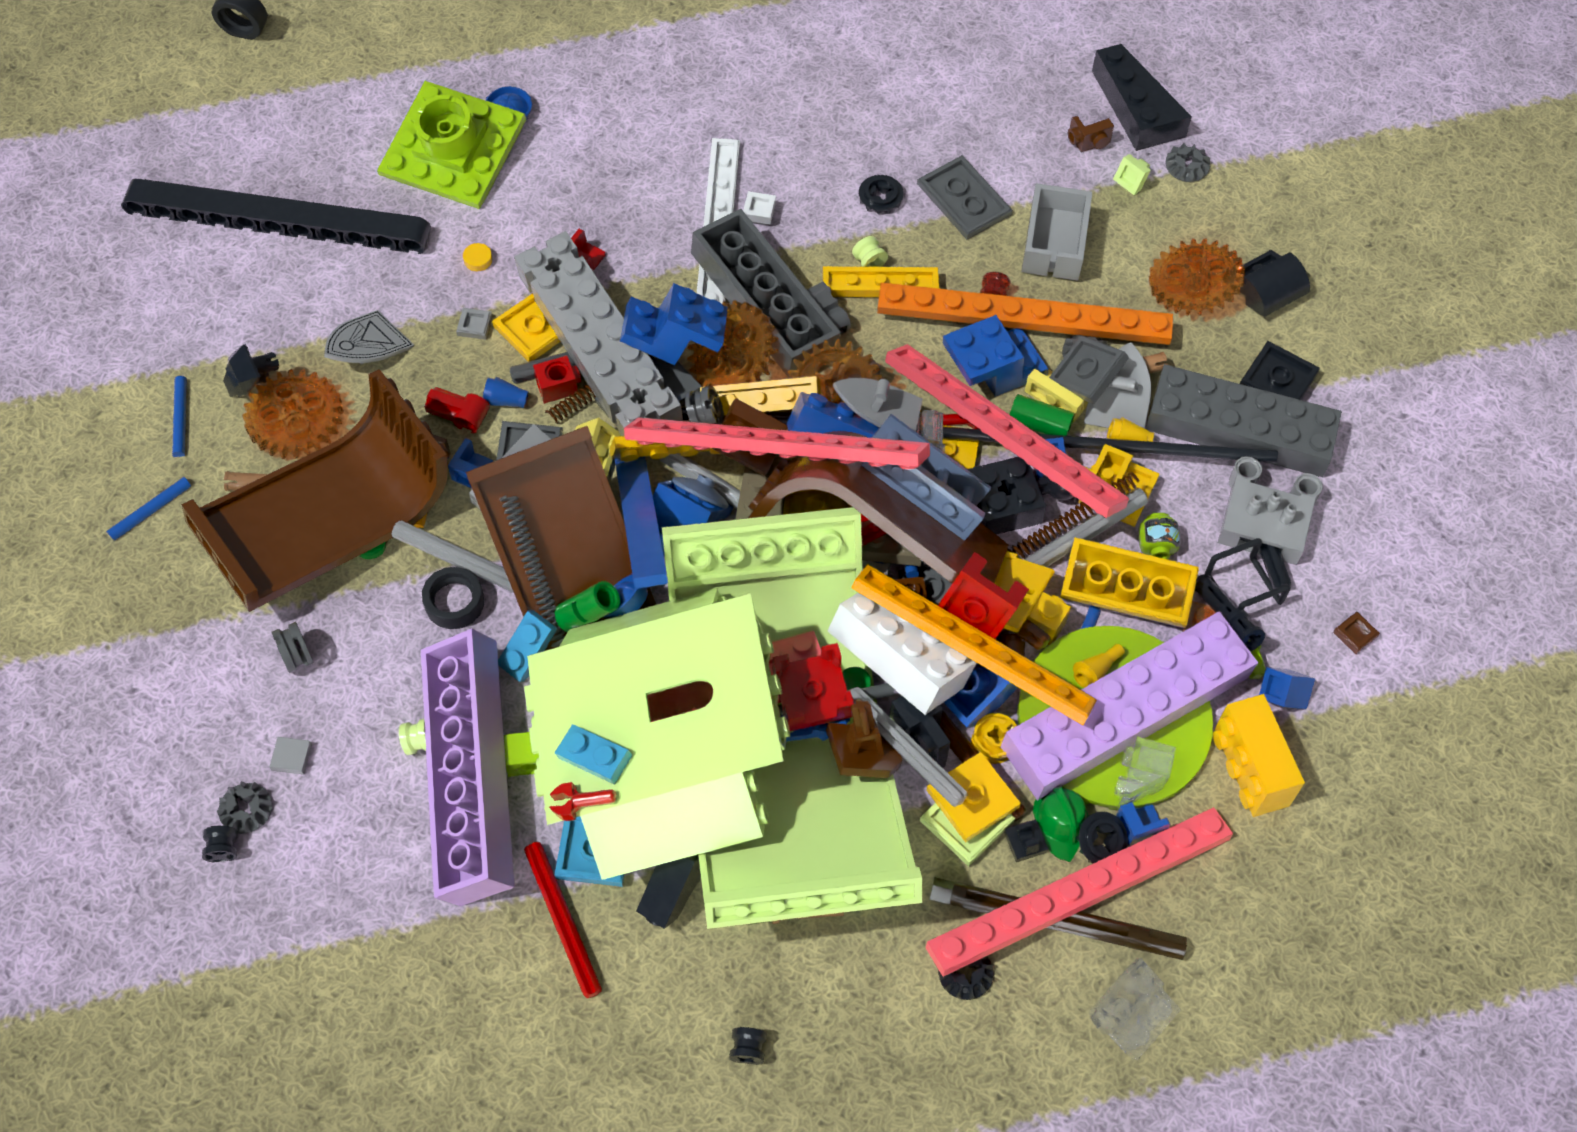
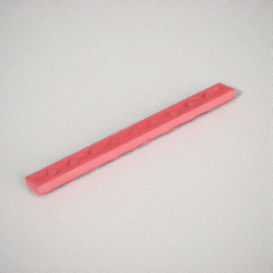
M907 344L887 352L885 362L896 369L898 373L906 376L917 384L919 388L930 393L939 402L947 405L962 418L978 427L983 433L988 434L1002 444L1004 448L1022 458L1028 465L1039 470L1048 479L1057 483L1070 492L1072 496L1094 509L1096 513L1107 518L1127 507L1129 497Z
M640 417L624 427L625 440H635L638 444L642 445L657 442L665 443L667 447L689 445L693 446L696 450L721 448V451L727 453L739 450L750 451L752 455L774 453L779 454L782 458L807 456L813 461H821L828 458L838 459L840 463L844 464L860 461L869 462V465L875 467L887 464L899 465L902 469H915L930 456V443Z
M1213 807L927 941L925 948L944 977L1229 841L1233 832Z

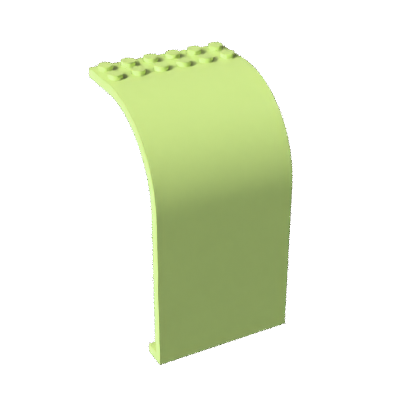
M850 507L662 528L669 601L718 588L720 597L725 596L727 600L751 593L755 614L761 624L763 634L769 633L772 642L814 630L820 648L825 645L838 643L842 657V672L849 667L863 668L870 676L871 686H874L872 669L828 632L840 603L859 593L851 588L855 579L862 571L861 513L855 508ZM853 717L850 718L851 721H849L847 724L854 723ZM808 738L787 741L785 750H782L784 758L782 762L752 769L758 783L759 790L755 792L758 804L764 803L769 823L765 824L763 837L698 854L707 929L922 903V875L920 867L915 866L894 775H891L889 778L840 775L829 739L822 741L820 738Z

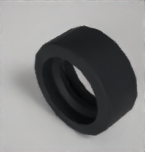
M216 0L211 11L214 21L222 30L232 36L253 40L260 35L268 18L266 8L260 0ZM231 9H235V10L241 12V13L244 14L248 19H244V18L238 16V15H237L236 13H234Z
M457 566L446 567L434 572L426 580L422 589V602L429 619L437 626L446 629H460L472 624L481 615L484 607V593L477 576L468 569ZM459 583L470 589L472 593L471 602L457 612L441 611L435 605L436 593L444 586Z

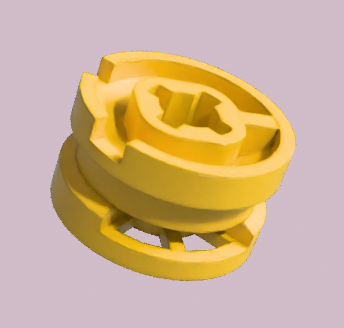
M987 714L976 723L971 737V744L978 752H982L989 763H1003L1009 759L1006 756V752L1001 748L1002 741L1006 732L1016 727L1017 724L1004 714Z

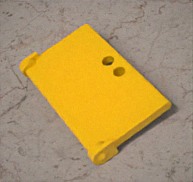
M1009 551L1005 554L994 584L1008 592L1013 583L1018 581L1029 589L1015 613L1004 626V629L1017 633L1055 571L1051 568L1020 559L1018 554Z

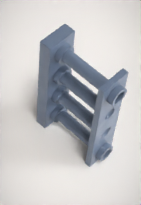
M892 414L888 416L872 436V438L930 443ZM930 443V456L915 469H902L899 465L892 464L875 467L869 465V462H863L861 465L964 541L984 519L985 512L976 506L991 490V487L932 443Z

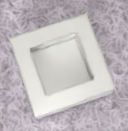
M748 191L743 211L752 222L770 225L776 204V196Z

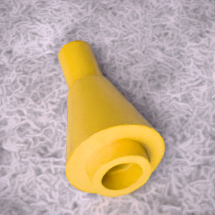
M1115 644L1105 653L1076 662L1073 666L1076 682L1085 688L1104 677L1111 668L1112 663L1125 654L1124 648L1120 644Z

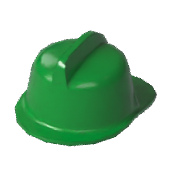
M1059 786L1055 787L1052 792L1038 801L1035 799L1033 814L1050 853L1060 860L1071 862L1080 847L1079 841L1075 839L1079 835V824L1084 822L1088 812L1085 802L1079 794L1073 790L1062 789Z

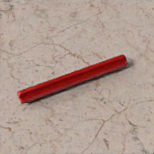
M533 842L524 848V852L581 991L586 998L594 997L602 992L601 985L557 879H555L545 850L540 842Z

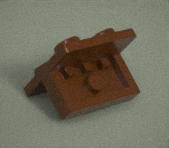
M739 399L733 400L722 425L776 430L788 429L786 424ZM712 448L764 476L769 472L776 456L774 453L752 455L750 451L742 450L727 453L721 451V448Z

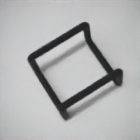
M1260 538L1213 555L1205 571V574L1209 575L1216 584L1211 575L1216 561L1253 547L1250 553V560L1269 591L1241 602L1237 609L1244 610L1245 607L1272 596L1277 604L1282 605L1291 589L1288 584L1273 589L1270 579L1256 558L1262 544Z

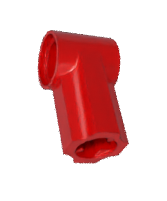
M438 387L430 389L424 406L427 413L452 421L461 430L463 427L472 430V434L478 431L490 409L489 403L481 396L470 393L464 397Z

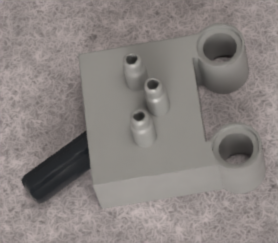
M1241 457L1236 461L1229 477L1231 491L1217 543L1236 547L1260 538L1262 544L1257 554L1262 557L1273 589L1286 584L1291 586V580L1284 562L1297 565L1304 551L1313 507L1323 489V484L1316 475L1304 473L1297 477L1290 493L1257 484L1262 473L1261 464L1252 457ZM1253 547L1245 549L1244 551L1251 552Z

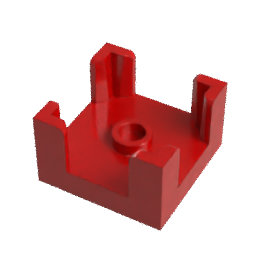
M974 552L938 606L996 639L1021 604L1029 589L1018 581L1013 583L1008 592L980 574L987 564V560Z
M838 643L822 646L820 656L789 662V654L773 657L772 671L773 675L777 674L781 684L782 694L779 695V699L790 731L852 717L851 705L854 702L851 691H847L841 669L842 657Z

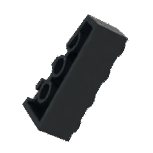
M1122 44L1096 50L1092 73L1136 151L1187 136L1192 116Z

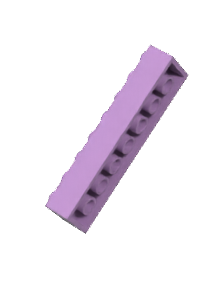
M1219 611L1081 689L1097 700L1083 725L1050 707L1007 731L1001 748L1006 752V756L1038 801L1052 792L1055 787H1062L1246 680L1258 664V661Z
M472 628L421 650L434 898L458 906H463L515 887L497 641Z

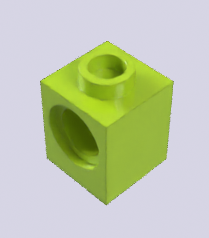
M530 732L503 735L508 777L534 774V770H537L536 760L539 758V753H532Z

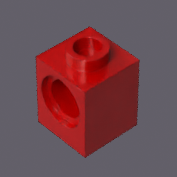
M567 355L533 365L535 380L544 404L569 397L570 394L574 395L575 391L578 392L577 383H581V377L577 366H571Z

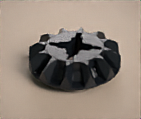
M887 175L870 176L859 187L860 204H864L867 211L871 209L876 210L877 214L885 210L890 213L894 207L899 208L903 200L901 184L893 177ZM876 188L882 194H886L884 200L880 196H876Z
M1096 812L1087 815L1084 822L1079 824V835L1075 839L1079 841L1081 848L1079 852L1088 859L1089 863H1096L1127 848V831L1117 816L1109 812ZM1097 831L1099 833H1110L1104 839L1105 846L1093 845L1098 838Z
M988 956L968 965L969 968L977 969V971L972 972L970 984L964 974H958L954 971L943 977L938 970L939 980L943 988L950 995L962 1000L976 999L985 994L990 988L994 976V965Z

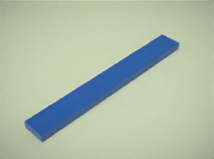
M643 456L628 462L621 461L620 458L615 459L634 587L639 589L667 584L668 578L646 458Z

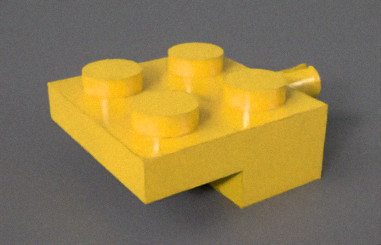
M1107 444L1104 445L1096 463L1091 468H1087L1111 486L1112 482L1117 483V479H1122L1123 475L1128 476V472L1134 473L1140 480L1137 482L1131 476L1136 489L1141 488L1146 494L1147 500L1159 477V473L1131 462L1133 455ZM1126 479V482H1127V484H1128V486H1129V488L1131 489V492H1132V491L1135 490V489L1132 487V485H1131V484L1129 483V481ZM1121 483V486L1126 493L1125 495L1129 494L1130 492H1128L1125 486ZM1145 505L1120 521L1135 527Z

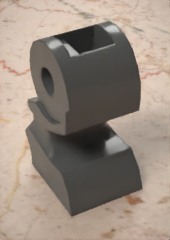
M824 281L807 289L841 334L851 329L848 314L843 308L838 306V300L833 298L830 287Z

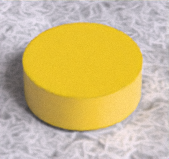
M473 243L463 251L464 264L471 271H483L492 264L491 250L485 244Z

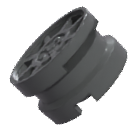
M713 386L703 387L701 392L690 391L686 393L685 405L690 422L722 425L725 419L723 406Z
M296 622L289 624L288 628L283 631L277 629L271 632L289 673L296 671L299 665L304 664L308 666L314 663ZM296 641H299L301 646L300 649L298 648Z

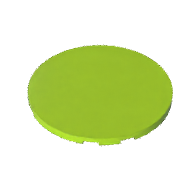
M1094 626L1079 629L1058 638L1048 645L1033 662L1081 690L1084 687H1081L1074 678L1073 666L1076 662L1105 653L1115 644H1120L1124 648L1125 654L1112 663L1111 668L1106 673L1108 675L1164 642L1147 633L1131 628ZM1021 689L1017 706L1018 725L1051 706ZM1210 701L1063 785L1062 789L1073 790L1081 796L1085 804L1092 803L1108 807L1110 810H1119L1120 806L1133 802L1135 808H1142L1159 804L1173 797L1194 778L1207 757L1213 736V715Z

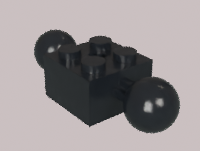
M1019 456L967 469L991 487V490L976 507L985 512L981 523L996 535L1042 524L1046 509L1042 495L1050 494L1058 500L1074 498L1070 492L1048 479L1046 475L1035 478L1031 466Z

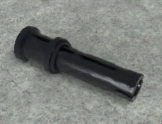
M1202 574L1198 576L1194 590L1198 592L1215 613L1220 611L1249 651L1258 648L1265 639L1263 629L1258 626L1255 627L1250 621L1249 614L1245 610L1237 609L1211 580L1209 575Z

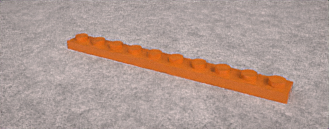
M882 282L880 284L877 309L878 314L971 324L997 315L1003 326L1008 328L1170 345L1172 340L1173 314Z

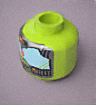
M1159 512L1153 513L1140 523L1138 528L1139 547L1143 554L1169 559L1171 555H1174L1179 550L1181 545L1179 525L1170 515Z

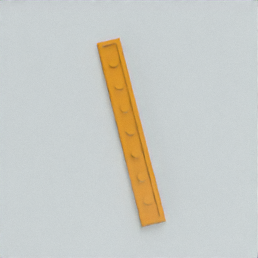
M870 565L865 566L851 587L1081 725L1085 723L1097 701L1082 690Z

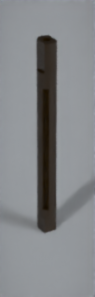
M934 877L930 900L983 913H989L1021 898ZM1078 912L1046 927L1179 960L1184 959L1187 948V937L1084 912Z

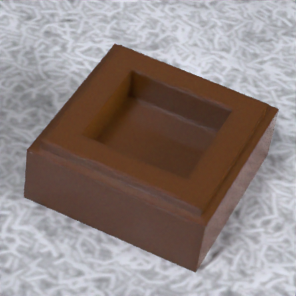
M1358 612L1351 615L1333 631L1355 654L1359 653L1380 634Z

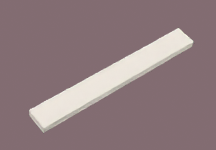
M712 138L703 227L734 212L740 140ZM699 264L697 294L717 300L725 306V296Z

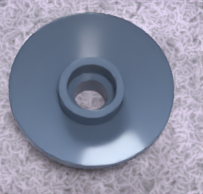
M699 474L697 479L688 477H673L672 482L678 487L711 504L725 509L729 506L724 497L713 488L716 482L702 474Z

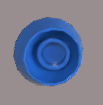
M500 87L492 91L485 100L525 113L526 120L532 108L531 97L526 91L518 87Z
M633 574L621 579L614 585L620 597L619 607L604 617L608 619L637 611L646 600L648 595L647 588H635Z

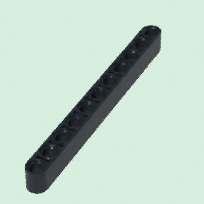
M132 179L121 203L122 209L130 215L140 213L144 217L159 219L160 217H169V220L188 222V220L197 221L196 224L210 226L220 224L224 225V228L239 230L249 228L254 232L268 234L270 232H278L279 235L297 238L300 235L307 236V239L325 241L329 239L335 240L334 243L348 245L358 243L363 244V247L377 249L387 247L392 251L406 253L416 251L418 254H422L431 230L430 223L417 216L146 179Z

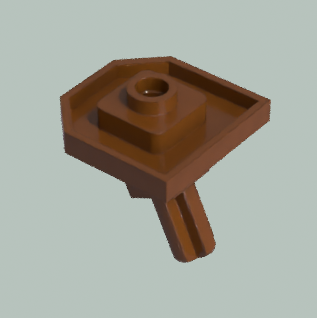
M857 699L856 703L851 705L854 723H828L826 728L839 773L846 776L889 778L900 768L903 761L902 757L880 736L875 718H873L870 702Z

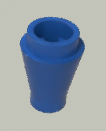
M497 376L495 379L488 377L483 398L489 402L490 406L525 408L529 391L523 390Z

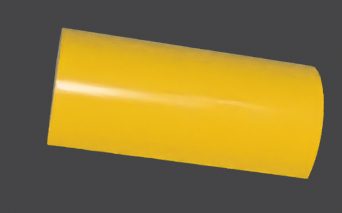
M1074 537L1060 598L1186 628L1199 567Z

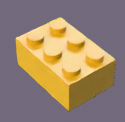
M1261 694L1227 704L1214 729L1213 739L1216 747L1219 750L1223 749L1227 757L1226 768L1229 776L1232 779H1236L1241 789L1239 790V798L1245 809L1249 808L1253 817L1289 807L1305 782L1265 695Z

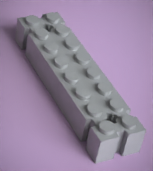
M566 231L546 240V248L540 251L534 246L514 256L520 279L529 293L533 292L536 304L612 423L617 422L618 431L621 436H625L624 427L638 417L683 421L681 404L671 389L664 387L663 377L648 354L620 342L624 318L584 257H579L577 247Z

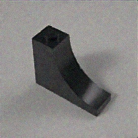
M698 854L656 865L636 912L646 917L649 923L660 926L663 929L673 923L681 914L687 900L701 879Z

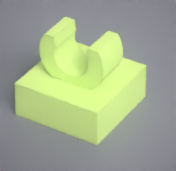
M1129 154L1123 157L1113 180L1133 195H1136L1141 191L1151 171L1149 169L1150 164L1143 159L1137 160Z

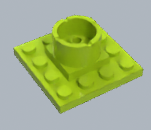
M424 81L377 172L380 176L480 209L526 121L525 113Z

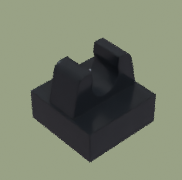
M1036 819L1005 829L1004 834L1016 863L1048 852L1047 844Z

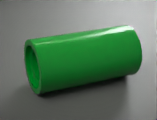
M1017 394L1009 415L1032 431L1041 434L1067 435L1075 413Z
M600 581L560 603L555 609L556 622L566 632L569 629L591 624L617 610L620 604L619 593L611 583Z

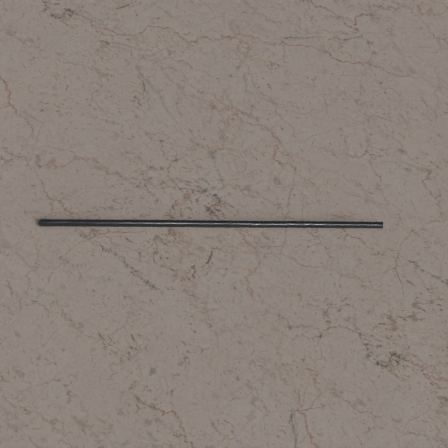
M681 408L683 420H689L686 408ZM767 414L786 425L790 417L789 415ZM917 425L916 432L926 438L999 443L980 429ZM1036 433L1044 439L1063 437L1065 448L1102 450L1104 445L1107 444L1124 452L1231 460H1238L1246 456L1252 457L1258 462L1277 463L1278 451Z

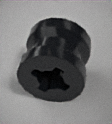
M221 825L204 829L203 840L206 842V847L202 850V859L212 863L235 860L237 858V849L234 847V842L238 838L237 829Z
M749 1027L732 1029L734 1048L730 1050L729 1059L736 1063L763 1064L765 1054L762 1052V1045L766 1042L767 1033L763 1030Z

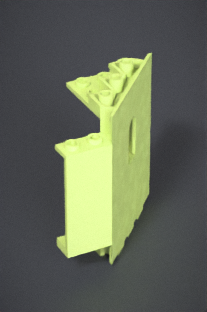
M718 588L569 629L559 647L527 656L531 685L524 686L526 706L528 712L534 711V716L531 719L532 727L529 728L531 750L533 754L539 753V758L536 760L537 770H534L536 793L538 797L544 796L547 825L564 821L557 817L549 808V806L565 805L570 800L554 801L550 796V793L562 783L572 782L577 787V792L579 793L613 789L616 792L615 803L581 807L576 812V817L581 816L602 880L763 837L765 824L769 823L764 803L758 804L755 792L759 790L758 783L752 769L783 761L782 750H785L786 737H790V729L786 717H780L777 704L778 695L782 694L777 674L771 675L769 668L770 654L774 653L772 640L769 633L763 634L761 624L755 614L751 593L727 600L725 596L720 597ZM696 681H705L712 685L714 689L713 697L705 707L651 722L647 695ZM572 724L630 751L632 757L615 785L562 761L555 755L556 749Z

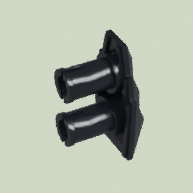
M246 344L235 350L228 358L229 362L225 367L226 373L223 379L229 396L238 395V398L243 395L248 396L256 384L268 382V372L279 369L278 359L271 361L272 358H276V354L269 352L252 358Z

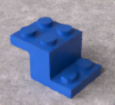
M673 283L659 308L631 296L626 305L620 342L673 365L677 363L690 340L718 352L724 342L728 307L722 305L717 300L706 298L695 293L690 288L682 287Z
M997 315L943 335V345L969 386L985 381L995 397L1026 385L1027 378L1034 369L1046 376L1048 375V367L1024 331L1017 328L1006 331Z
M672 480L659 482L653 494V501L663 556L665 557L663 527L717 522L718 520L728 518L734 507L729 504L728 508L725 509L711 504L678 487Z

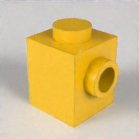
M1043 592L1027 619L1050 636V641L1047 644L1050 645L1056 640L1065 626L1071 607L1066 605L1061 598L1054 595L1050 596Z

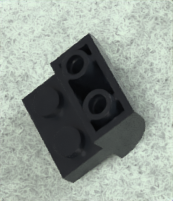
M1269 250L1226 274V283L1244 294L1245 305L1263 317L1310 293V282L1307 272L1299 259L1291 252L1281 256L1273 250Z
M903 696L892 701L889 717L944 768L947 762L950 740L940 728L943 708L939 705L924 715Z

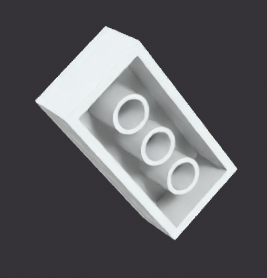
M860 593L840 603L828 629V632L924 715L962 690L977 662Z

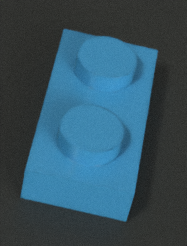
M534 610L527 611L499 657L498 666L517 681L524 682L529 677L527 656L543 652L557 628Z
M573 724L555 751V755L560 760L614 785L632 757L628 749Z

